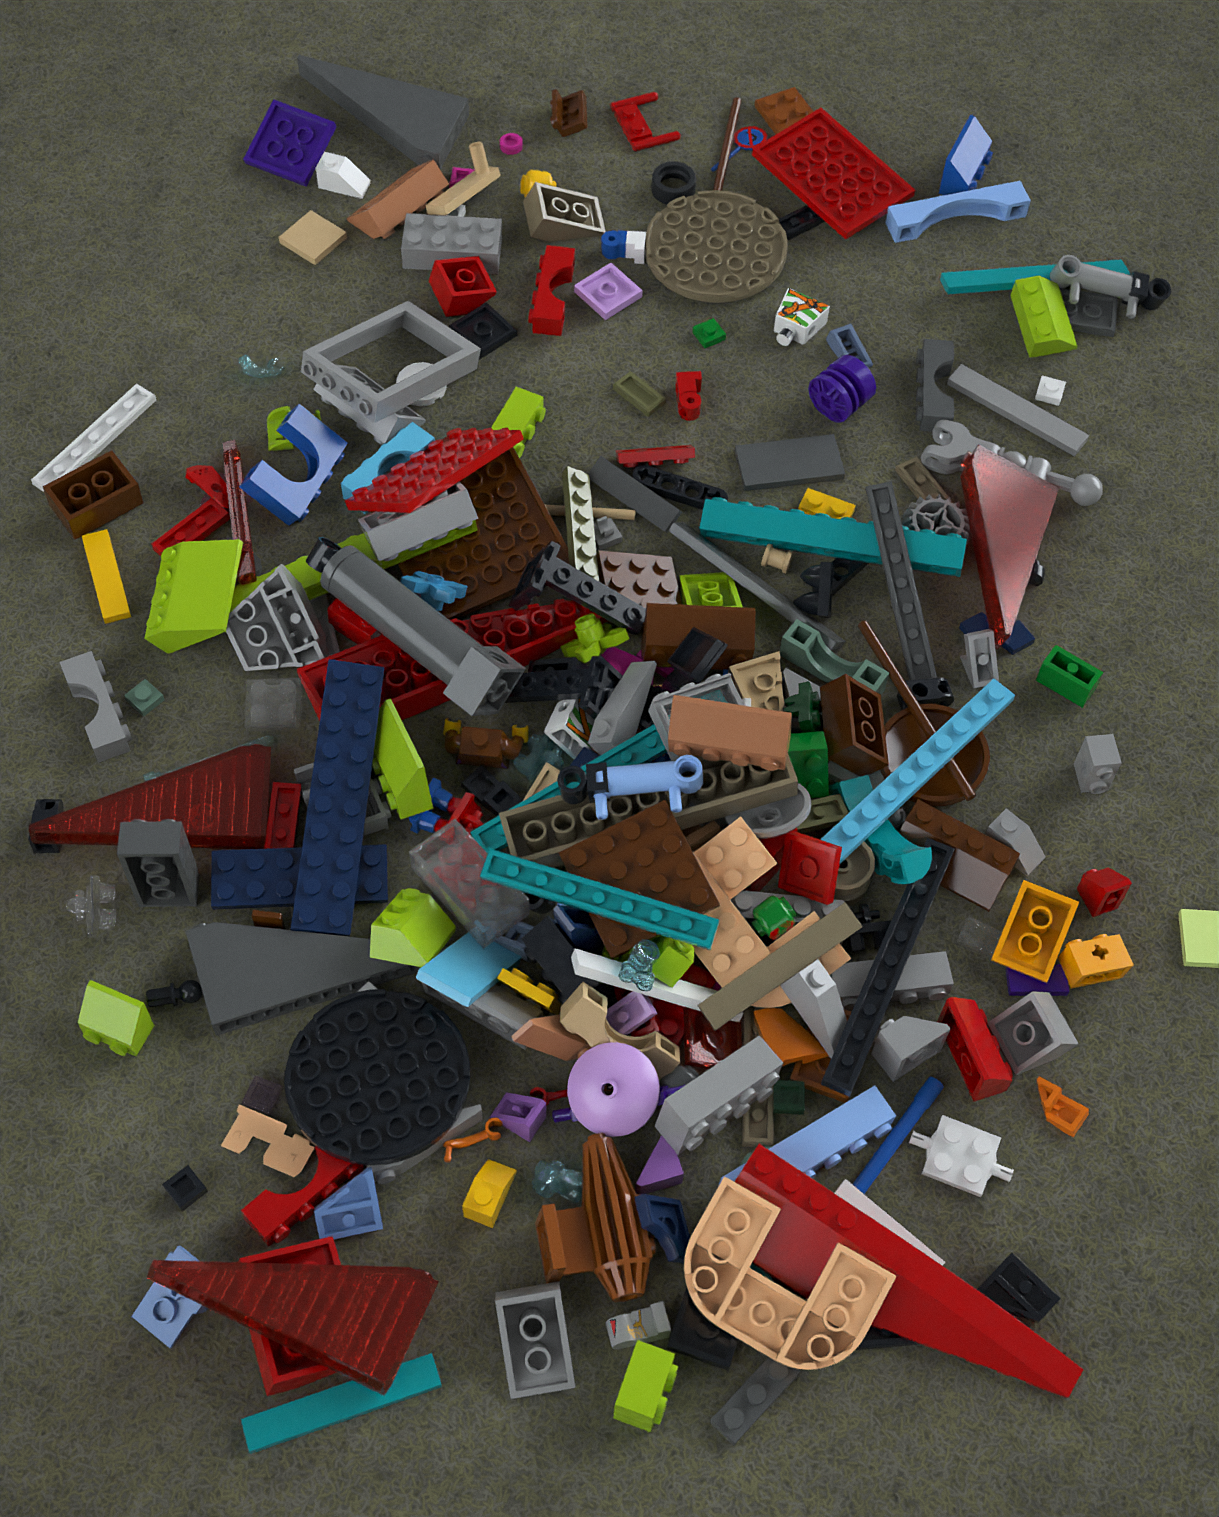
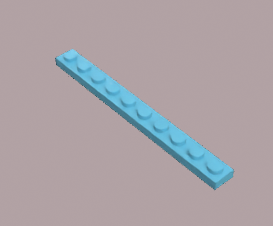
M996 679L991 680L820 840L842 847L840 863L843 862L1014 700L1015 694Z

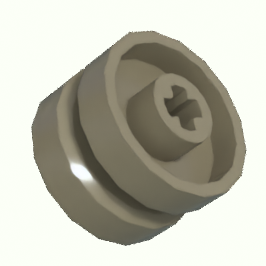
M865 842L839 864L834 899L844 900L848 906L854 905L864 898L874 873L875 858L871 848Z

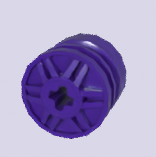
M847 354L841 355L826 370L817 375L809 383L808 391L816 409L831 421L839 423L844 422L875 395L876 383L868 367L858 358Z

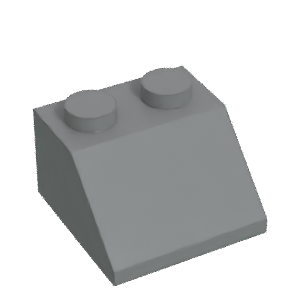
M1032 991L988 1022L1015 1075L1053 1061L1079 1044L1051 994L1048 992Z
M903 1016L896 1021L890 1019L878 1029L879 1034L874 1040L875 1045L871 1054L894 1082L939 1053L949 1034L950 1028L947 1024Z

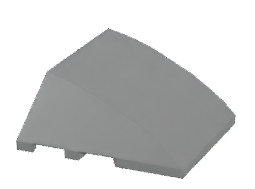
M280 564L265 581L229 613L226 633L245 671L293 666L303 667L328 657L325 633L302 584L283 564Z

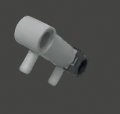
M1073 255L1063 256L1050 273L1051 281L1057 283L1059 288H1066L1071 285L1069 302L1071 304L1078 303L1080 288L1122 298V304L1127 305L1126 317L1129 319L1136 317L1137 307L1140 304L1147 310H1156L1171 294V286L1165 279L1155 278L1149 282L1150 275L1134 271L1131 275L1100 268L1081 263Z

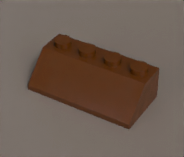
M647 603L641 641L642 662L655 661L657 663L656 667H672L667 662L693 627L728 645L711 669L729 670V666L752 660L755 650V608Z
M919 799L899 831L900 835L907 841L919 847H924L927 838L955 848L940 886L988 912L1020 856V853Z

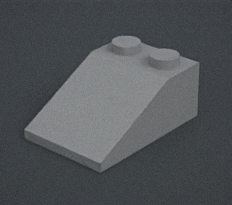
M559 1281L495 1292V1303L510 1398L514 1399L576 1388Z

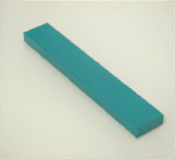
M430 1353L242 1418L241 1423L249 1453L252 1454L441 1388L442 1384L433 1355Z

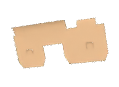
M239 1104L237 1109L239 1115L221 1146L239 1154L246 1149L252 1137H256L270 1143L264 1154V1165L292 1177L301 1173L315 1148L310 1145L311 1141L299 1134H294L293 1137L285 1135L284 1132L287 1124Z

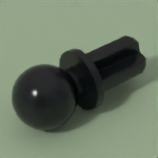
M186 980L179 988H176L173 982L168 987L147 990L146 1001L149 1007L173 1004L175 1007L178 1006L177 1000L180 999L188 1004L197 1002L203 992L200 983L195 980Z

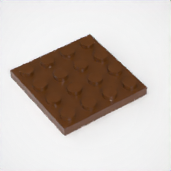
M666 800L559 852V856L568 873L700 914H705L720 906ZM589 913L612 960L661 936Z

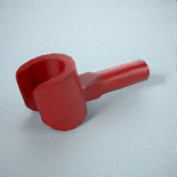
M535 1087L530 1091L531 1097L543 1095L546 1106L549 1101L568 1097L567 1089L546 1093L543 1088Z

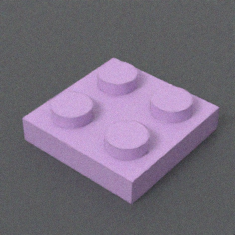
M609 263L574 285V292L604 320H607L642 298V290L612 263Z

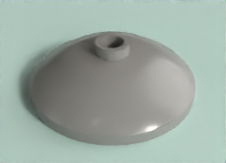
M798 783V795L732 814L726 816L725 819L729 826L741 816L758 839L778 837L791 832L808 817L811 810L810 795Z

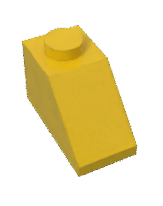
M488 1159L475 1176L462 1205L464 1217L493 1228L517 1170Z

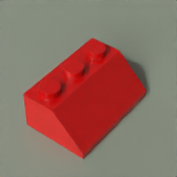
M957 997L947 998L937 1022L947 1024L950 1028L946 1042L973 1102L1007 1091L1013 1078L1012 1070L1007 1062H1003L999 1053L1000 1045L994 1035L991 1036L985 1012L983 1009L978 1008L975 1000Z

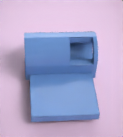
M177 1246L174 1252L169 1253L153 1277L154 1283L131 1317L165 1345L172 1348L193 1315L207 1311L221 1294L222 1286L216 1282L219 1276L182 1246ZM188 1276L187 1281L182 1284L183 1280Z

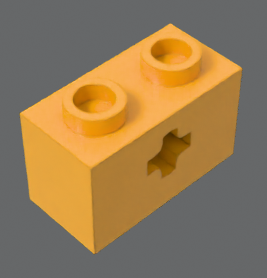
M1101 934L1087 941H1082L1081 939L1072 940L1065 945V949L1057 957L1071 989L1123 978L1134 966L1120 934L1112 936Z

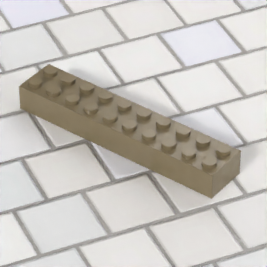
M787 755L785 770L778 769L775 771L765 770L757 765L738 766L731 761L719 760L713 762L705 760L703 757L695 756L702 764L703 785L695 793L687 794L681 792L682 810L678 813H673L682 830L798 795V780L789 755ZM687 771L682 774L683 777L687 778L695 775V773L691 771ZM669 791L610 796L611 801H607L608 817L603 820L596 818L595 803H590L589 796L579 804H569L561 798V795L501 812L499 816L511 855L554 868L564 865L559 852L663 800H666L670 808Z

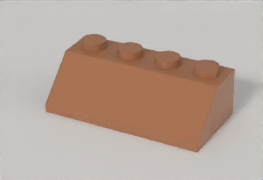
M433 159L411 168L346 219L371 238L375 239L382 236L385 239L395 232L393 228L396 225L402 226L405 224L406 213L412 214L414 211L418 213L425 209L426 202L429 199L433 201L444 193L442 189L449 185Z
M673 695L668 734L669 752H673L678 756H700L705 760L713 762L719 760L731 761L738 766L757 765L769 771L785 770L791 739L792 713Z

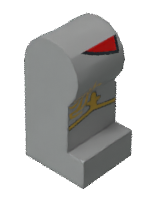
M663 1301L651 1304L648 1308L633 1311L630 1314L615 1316L605 1322L612 1349L635 1346L637 1340L648 1343L669 1338L671 1332Z

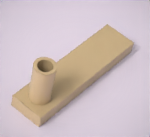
M475 142L469 145L475 171L426 205L428 215H448L501 176L499 167H488L482 142Z

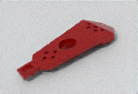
M195 465L186 468L185 477L192 484L198 485L223 508L230 509L238 518L245 514V511L238 505L239 499L213 466Z

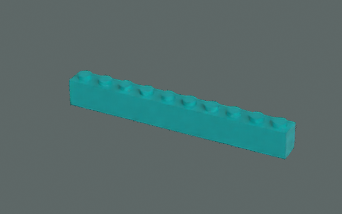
M714 497L712 500L705 499L699 527L700 533L704 537L765 547L768 544H772L773 548L882 565L873 521L860 523L850 517L834 519L824 513H816L814 516L805 514L797 509H791L788 512L779 510V508L771 505H765L762 508L753 506V504L745 501H739L736 504L719 497ZM902 526L912 570L961 576L967 539L955 533H948L945 536L935 534L934 531L928 529L913 531L909 530L906 526Z

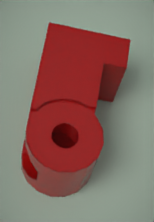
M701 371L676 372L675 390L678 412L684 420L692 421L700 416L701 397L697 392H701Z

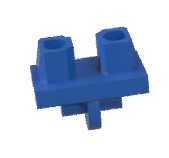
M433 778L428 785L433 808L437 807L447 811V805L453 795L442 789L440 780ZM433 809L410 816L409 821L412 823L410 831L418 834L422 829L435 833L434 826L440 819V816L432 813Z

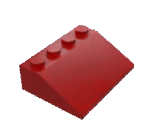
M333 1236L239 1258L234 1275L267 1396L302 1387L369 1359Z

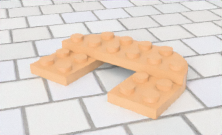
M741 816L693 852L720 903L719 907L703 915L719 919L720 922L711 950L692 946L696 955L722 988L820 920L816 912L813 911L766 947L738 911L731 899L777 864ZM839 943L818 959L830 975L849 961L851 957ZM779 985L751 1006L774 1008L792 1002Z
M724 1176L696 1226L686 1249L684 1261L685 1281L694 1304L703 1316L714 1325L782 1365L796 1369L811 1370L825 1368L842 1361L864 1339L896 1275L838 1242L807 1301L803 1300L749 1268L781 1209Z

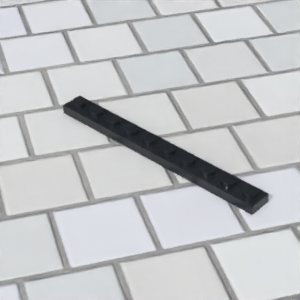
M927 838L924 847H931L932 861L930 868L923 878L914 883L907 884L821 1082V1085L849 1097L955 848Z

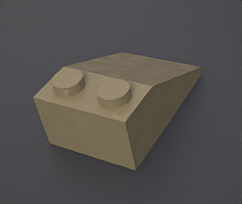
M535 182L523 200L530 237L551 242L602 236L605 233L598 198L595 196Z

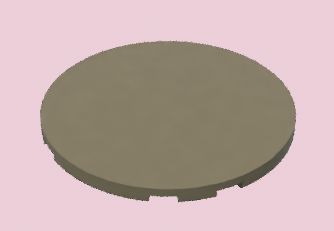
M709 190L697 192V195L686 198L681 196L669 202L666 208L654 215L646 230L645 257L654 276L673 292L697 301L724 303L751 297L771 285L785 265L788 243L786 232L780 225L778 217L768 207L764 208L757 204L755 199L739 193Z

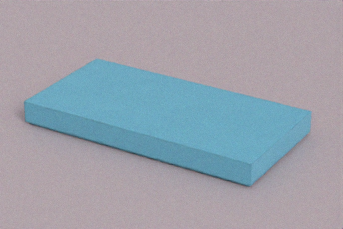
M471 930L418 970L416 978L458 1003L469 1007L499 982L497 977L502 968L511 972L513 968L519 965L522 957L480 933Z

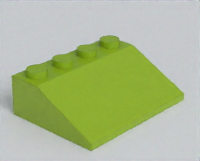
M240 539L180 542L163 550L144 639L170 654L226 632L243 542Z

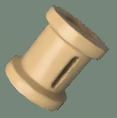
M768 544L761 566L766 567L769 565L781 569L782 573L787 574L794 551L789 550L785 552L773 548L772 544Z

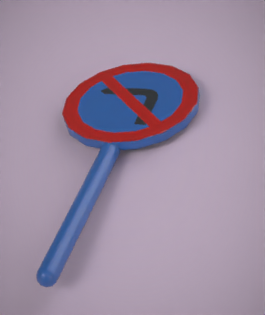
M747 126L737 130L733 140L738 147L730 152L729 159L741 149L752 150L757 145L766 141V132L755 126ZM719 162L711 168V171L717 170Z

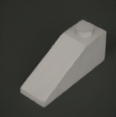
M817 959L780 986L829 1057L832 1058L847 1024V1019L837 986L819 959Z

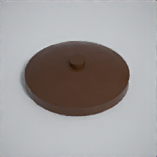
M920 704L936 731L958 712L956 709L943 705ZM909 708L895 714L884 726L889 762L888 766L880 769L884 779L928 740ZM982 731L953 757L974 792L977 791L984 781L990 762L988 743ZM944 765L908 800L916 803L919 799L930 806H948L965 800V797Z

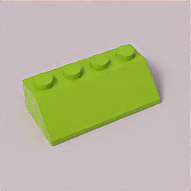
M385 700L379 708L372 769L375 775L380 774L378 781L382 792L388 791L386 798L390 809H396L400 819H404L433 809L424 765L392 700Z

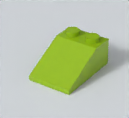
M725 572L679 575L683 605L743 607L734 579Z

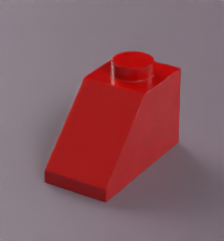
M1109 867L1099 871L1092 869L1082 875L1077 891L1092 917H1096L1118 909L1132 883L1129 878Z

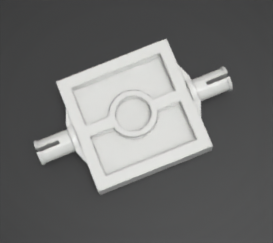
M942 1115L938 1128L931 1138L913 1131L909 1141L910 1144L926 1149L923 1175L979 1197L982 1196L986 1182L992 1175L1010 1182L1014 1171L1013 1169L996 1164V1152L1001 1137Z

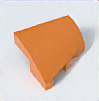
M765 1008L753 1011L754 1022L759 1035L783 1062L782 1066L799 1060L802 1061V1064H806L829 1056L820 1042L783 1009Z

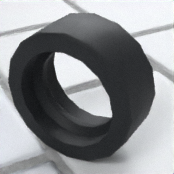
M673 161L660 164L652 174V194L655 199L666 205L681 196H685V198L695 194L696 174L685 163ZM668 178H677L684 181L686 185L681 188H669L660 182Z

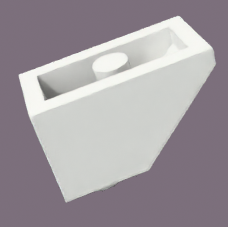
M324 152L316 166L318 188L363 198L371 183L370 179L344 156Z

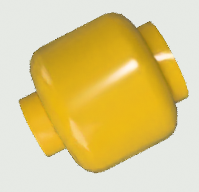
M529 170L526 175L522 176L520 183L521 194H524L525 197L535 182L556 187V181H553L551 174L540 170Z

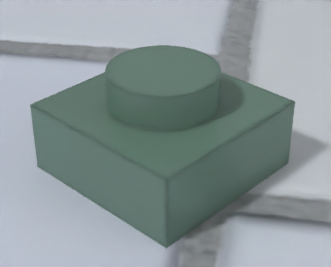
M146 679L124 695L125 700L143 717L165 700L163 694Z

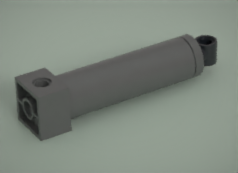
M318 538L306 559V563L322 573L320 583L325 590L444 682L447 687L443 694L471 716L499 713L525 671V667L497 646H482L356 547L351 545L341 548L327 538Z

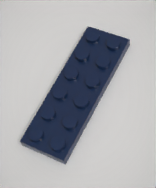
M387 844L362 845L354 904L388 903ZM302 847L212 851V910L294 907Z

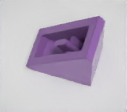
M506 1092L490 1118H499L502 1121V1126L530 1142L546 1119V1102L543 1099Z
M662 1135L636 1182L635 1192L638 1195L648 1194L681 1184L683 1181L684 1173L677 1153Z

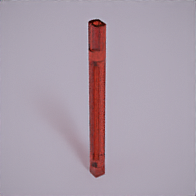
M231 440L223 442V461L233 540L240 539L243 542L237 578L238 582L244 585L256 582L257 578L246 492L239 487L244 480L241 454L236 441Z

